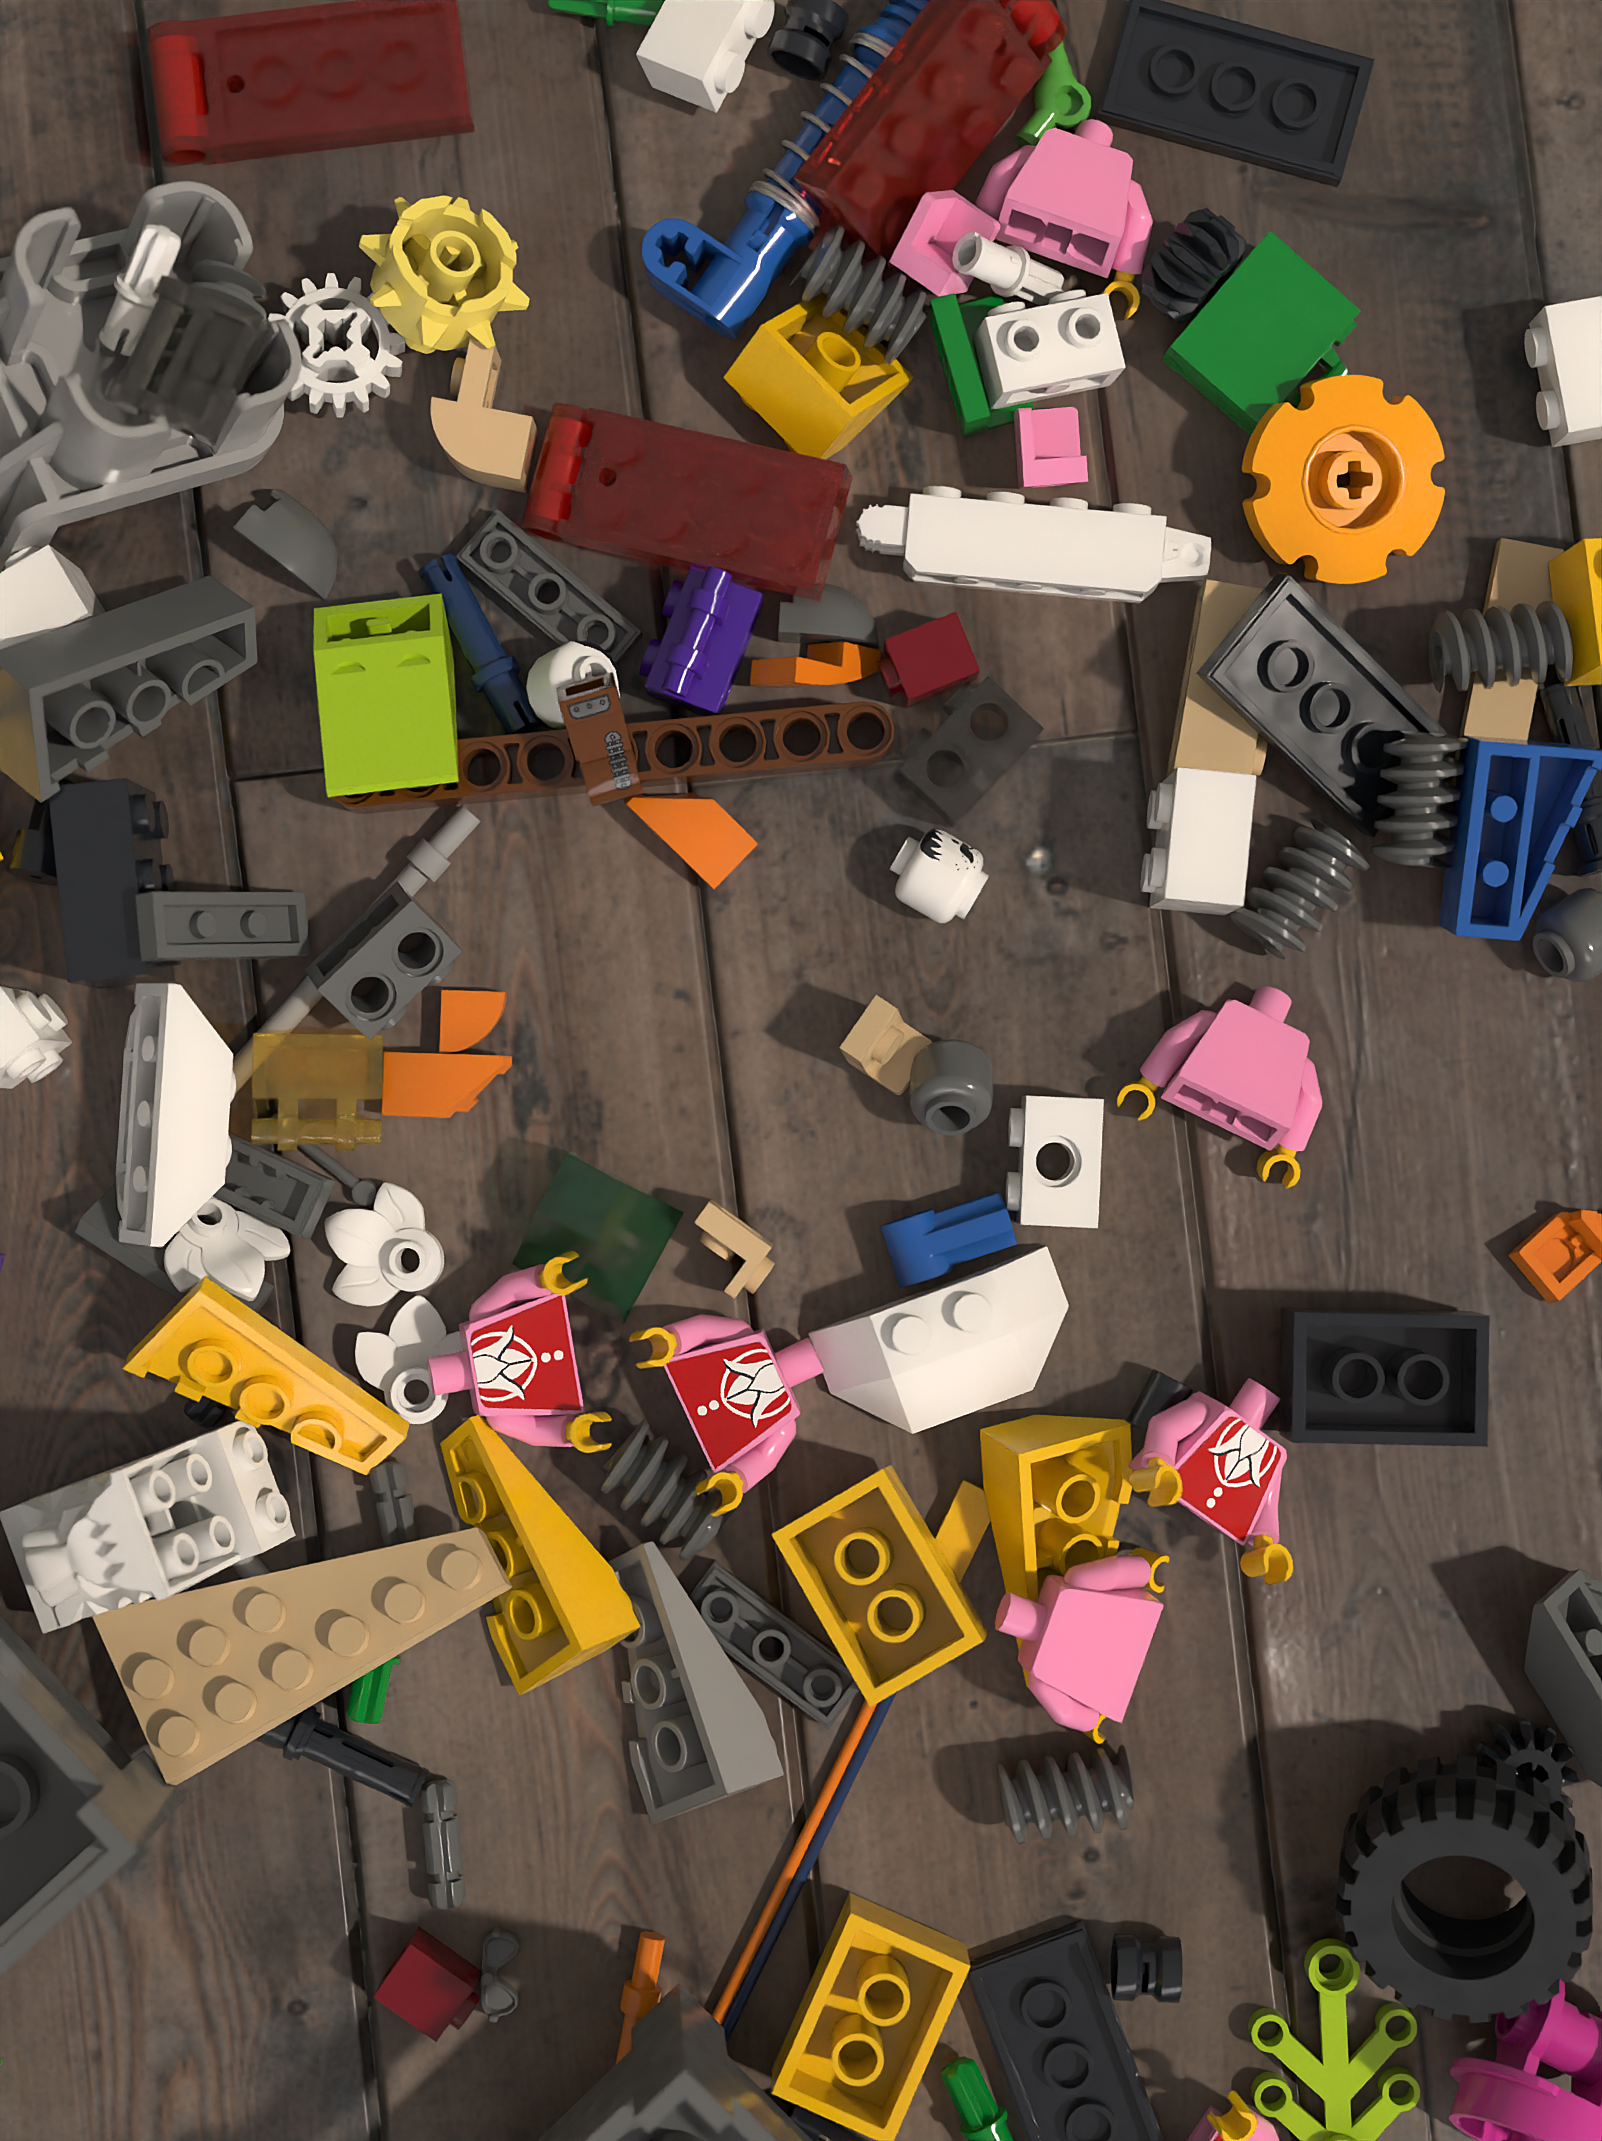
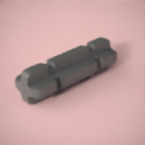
M392 1460L379 1463L370 1470L369 1474L373 1493H379L380 1500L375 1504L384 1548L420 1540L412 1496L405 1493L404 1487L409 1485L404 1462L402 1460Z
M431 1780L423 1783L419 1791L421 1813H426L427 1815L424 1818V1822H422L426 1871L428 1874H432V1878H430L428 1883L429 1902L434 1909H451L461 1906L466 1897L464 1875L458 1874L461 1866H463L458 1815L453 1814L452 1811L457 1805L456 1788L452 1780Z

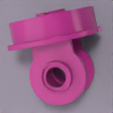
M1560 1980V1993L1545 2004L1539 2005L1533 1999L1528 2002L1527 2013L1509 2019L1506 2018L1504 2012L1497 2013L1495 2034L1498 2041L1495 2062L1467 2057L1453 2060L1450 2074L1460 2085L1449 2114L1451 2123L1476 2141H1602V2011L1597 2017L1586 2011L1579 2013L1576 2006L1564 2001L1565 1983ZM1541 2061L1571 2076V2093L1559 2088L1550 2081L1536 2076L1539 2062Z

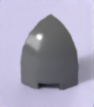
M275 489L270 494V503L263 511L256 505H252L233 528L248 543L326 600L336 580L338 554L331 533L312 511L284 490Z
M782 580L778 629L779 642L799 644L848 642L864 647L879 648L875 621L865 604L845 588L823 582Z

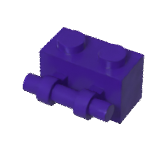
M691 566L685 582L675 579L670 587L662 611L663 616L671 618L663 640L661 642L653 638L651 639L639 670L640 675L648 677L645 684L648 695L701 716L722 715L764 606L763 593L730 581L732 578L731 574L712 566H708L706 571Z

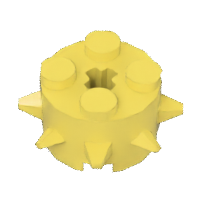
M449 196L421 199L413 205L409 204L403 197H398L394 201L399 220L392 234L362 235L359 243V248L376 263L370 282L374 294L370 298L371 305L379 307L383 317L403 336L409 348L424 354L432 353L436 349L447 351L467 347L470 339L478 340L487 349H491L496 345L490 324L497 312L526 310L529 305L530 298L513 283V268L517 263L515 252L518 249L517 242L510 240L506 230L489 212L482 209L479 215L470 211L468 200L458 197L452 205L450 202L453 197Z

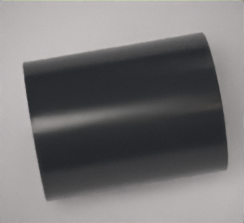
M1153 1368L1127 1420L1147 1431L1148 1423L1153 1416L1187 1400L1193 1389Z

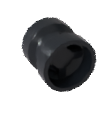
M788 0L784 9L787 21L783 29L774 33L767 49V55L777 66L790 74L811 81H821L825 78L832 62L829 50L833 42L842 38L849 22V15L832 0Z
M1114 1934L1111 1948L1110 1972L1113 2000L1134 2001L1139 1995L1153 1996L1158 2003L1178 2004L1181 1997L1183 1976L1180 1938L1159 1936L1154 1942H1140L1133 1934Z

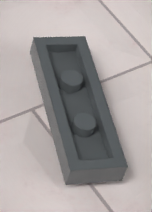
M149 892L135 895L141 961L297 958L310 955L305 892Z

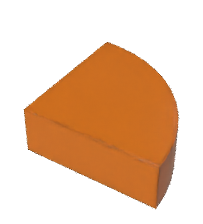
M441 990L439 1054L465 1051L482 1041L502 1017L507 993Z

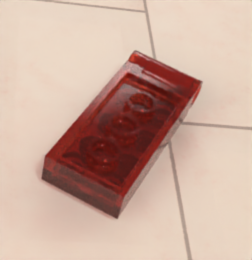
M354 0L191 21H164L151 25L147 29L162 160L167 163L193 165L205 162L211 158L214 164L475 132L461 9L458 0ZM244 88L240 93H235L238 89Z
M930 0L800 168L794 179L833 226L840 224L844 227L843 238L849 245L859 239L865 243L863 259L871 261L881 255L886 259L884 268L891 271L895 265L889 261L923 195L927 192L953 190L1051 64L1052 59L1048 54L1054 51L1063 41L1067 31L1065 20L1051 0Z
M555 403L552 405L520 527L525 532L544 539L566 542L687 571L690 570L691 566L706 571L708 566H712L731 574V581L821 601L853 477L846 464L595 408L589 407L587 410L574 405ZM617 478L613 485L608 486V482L611 479Z

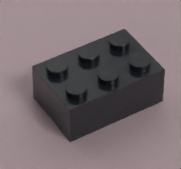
M127 778L59 785L61 790L49 797L68 983L104 989L136 985V983L175 981L173 966L181 965L182 960L141 961L135 895L149 892H175L172 868L170 864H163L160 839H167L169 836L168 814L164 802L156 801V793Z
M1281 1307L1279 1435L1292 1443L1488 1447L1490 1316L1474 1311Z

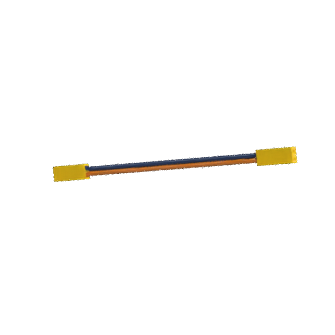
M965 1479L962 1480L934 1537L959 1582H961L990 1522L984 1488ZM897 1692L872 1707L869 1706L865 1699L712 2014V2017L724 2028L726 2044Z

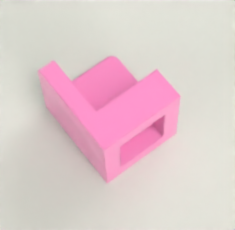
M953 190L927 192L921 198L889 262L937 296L967 292L974 277L962 274L954 268L952 261L954 248L964 234L972 231L993 242L1000 230V224Z
M1075 407L1038 410L1019 408L1013 412L1018 489L1077 485L1088 482L1087 457L1081 456L1078 411Z

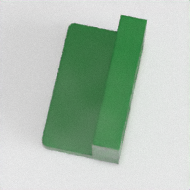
M955 293L930 300L928 321L963 438L1013 424V412L1019 408L1035 410L1033 402L990 410L973 335L985 317H988V312L1004 304L1002 297L999 295H993L962 305H958Z

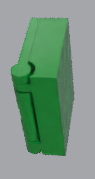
M1269 231L1174 341L1162 359L1169 368L1179 373L1251 437L1258 422L1273 404L1290 403L1295 409L1299 406L1301 394L1295 388L1317 362L1326 369L1320 378L1350 375L1346 366L1333 349L1332 344L1338 347L1357 326L1353 320L1361 310L1272 231Z

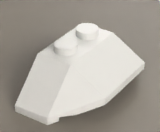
M136 983L134 1004H136V1007L130 1016L124 1047L116 1163L117 1208L122 1218L118 1227L119 1242L163 1247L225 1184L226 1166L230 1161L232 1153L228 1128L230 1103L236 1091V1078L232 1070L233 1053L181 985Z
M1047 1246L811 1331L808 1334L824 1369L823 1375L831 1394L914 1434L1033 1390L1069 1305Z

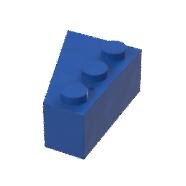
M1462 735V737L1468 738L1467 747L1460 749L1459 761L1465 764L1464 773L1457 775L1456 787L1461 789L1462 793L1460 800H1456L1453 803L1452 812L1458 815V823L1456 826L1450 827L1449 838L1455 841V848L1447 853L1446 863L1451 867L1445 868L1438 925L1455 936L1520 941L1555 868L1553 862L1570 827L1574 828L1583 810L1580 808V805L1597 770H1602V749L1589 745Z

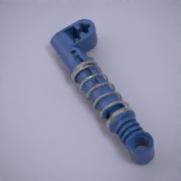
M889 0V4L885 5L880 12V17H877L873 24L862 25L859 31L853 35L849 41V47L854 58L846 54L839 56V60L844 67L832 85L827 83L820 84L824 97L813 113L801 112V118L805 125L794 141L782 140V147L786 153L773 171L768 168L762 170L763 176L767 181H755L752 184L753 187H750L749 193L744 199L746 212L724 244H721L692 223L680 218H667L655 223L647 231L642 242V259L650 285L661 296L713 331L728 339L735 340L797 248L808 247L812 240L817 237V234L821 231L818 217L825 208L837 207L840 203L838 188L843 180L856 179L859 175L857 159L862 152L874 151L878 147L876 131L881 124L892 123L897 119V101L894 95H910L916 91L921 79L925 75L923 62L928 56L927 52L933 49L937 43L936 39H939L946 30L945 26H948L952 19L958 17L967 8L970 0ZM892 109V115L885 119ZM873 137V143L870 147H866ZM854 166V171L852 172V174L847 175L851 168ZM834 195L835 199L833 200V202L828 203ZM681 250L685 251L687 265L695 273L706 258L712 262L693 290L689 292L686 290L689 284L686 266L681 262L675 261L669 268L665 267L663 258L665 253L675 257Z

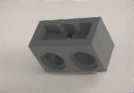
M396 882L304 970L316 989L370 1040L379 1030H387L397 1024L407 1012L408 1003L426 986H433L441 982L452 970L455 958L463 951L450 934ZM414 932L424 933L421 944L415 950L407 953L398 952V946L405 936ZM365 977L378 978L376 986L370 993L364 996L351 995L352 988L359 980Z

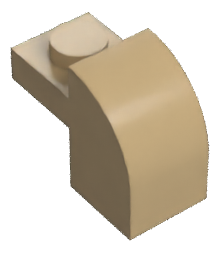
M470 339L466 358L457 357L452 370L450 394L458 396L457 402L436 397L431 399V419L435 434L451 463L466 477L483 485L526 493L538 429L532 416L492 409L501 358L496 346L487 349L481 342Z

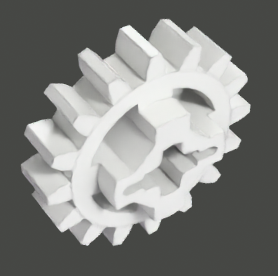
M328 273L325 288L318 290L308 278L302 280V298L298 300L286 292L280 296L281 306L286 316L269 314L268 322L286 319L294 335L298 331L301 334L302 341L308 345L302 353L299 377L287 397L294 401L306 393L309 395L310 412L314 414L318 413L324 402L333 403V409L337 418L344 416L346 402L354 401L363 413L369 411L368 394L371 391L385 399L390 394V384L385 375L390 377L401 376L402 361L394 355L405 352L404 338L398 333H392L395 329L383 317L379 307L371 305L370 298L374 294L371 293L367 298L361 295L360 278L354 277L349 283L348 288L343 289L338 288L335 274ZM325 309H343V310H325ZM373 329L379 344L375 361L370 357V351L362 345L368 339V332ZM328 340L330 343L337 345L342 340H347V350L343 351L335 346L328 352L324 351V341ZM348 380V382H344V383H330V382H327V381Z

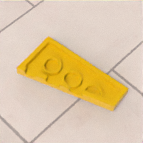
M206 1276L128 1354L123 1366L124 1370L142 1378L145 1377L148 1371L176 1383L174 1392L197 1402L200 1401L202 1396H205L237 1410L236 1419L256 1428L264 1424L272 1425L291 1434V1443L366 1476L373 1467H376L406 1439L410 1424Z

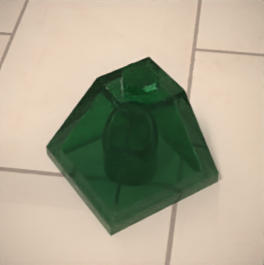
M569 1152L566 1154L542 1198L512 1264L523 1270L539 1264L546 1265L548 1261L567 1251L577 1252L579 1254L578 1258L563 1263V1275L571 1282H577L583 1278H587L588 1281L586 1285L568 1295L624 1324L684 1212L574 1152Z

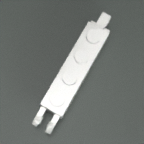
M928 486L923 488V494H910L908 507L884 505L883 508H880L878 504L875 507L869 505L868 509H863L859 521H856V525L859 528L856 529L855 533L858 534L860 547L863 546L865 551L871 550L872 553L879 551V554L904 556V572L914 583L1141 603L1154 592L1159 583L1204 580L1208 575L1210 565V537L1166 527L1167 516L1151 515V507L1134 503L1115 504L1112 512L1088 509L1087 501L1076 498H1053L1050 500V505L1045 506L1024 504V496L1011 492H990L986 495V500L961 498V491L955 488Z

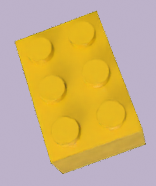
M892 1465L881 1469L771 1534L870 1707L980 1644L989 1634Z
M849 1892L772 2067L771 2094L874 2140L894 2141L969 1971L970 1961L966 1944Z

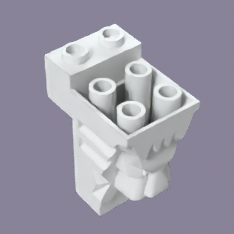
M238 1420L184 1440L154 1454L44 1493L1 1511V1523L43 1634L63 1628L83 1618L98 1615L108 1610L120 1609L132 1602L135 1605L151 1597L157 1600L170 1597L240 1560L263 1553L296 1536L290 1521L289 1506L279 1492L267 1460L266 1445L257 1433L256 1428Z

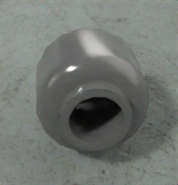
M1593 888L1576 890L1547 908L1537 918L1535 936L1532 943L1539 963L1551 975L1557 978H1565L1572 982H1586L1602 973V892Z
M940 1040L925 1046L915 1055L911 1066L909 1101L913 1115L921 1124L939 1134L948 1136L960 1135L979 1126L988 1118L993 1105V1069L990 1058L981 1048L961 1040Z

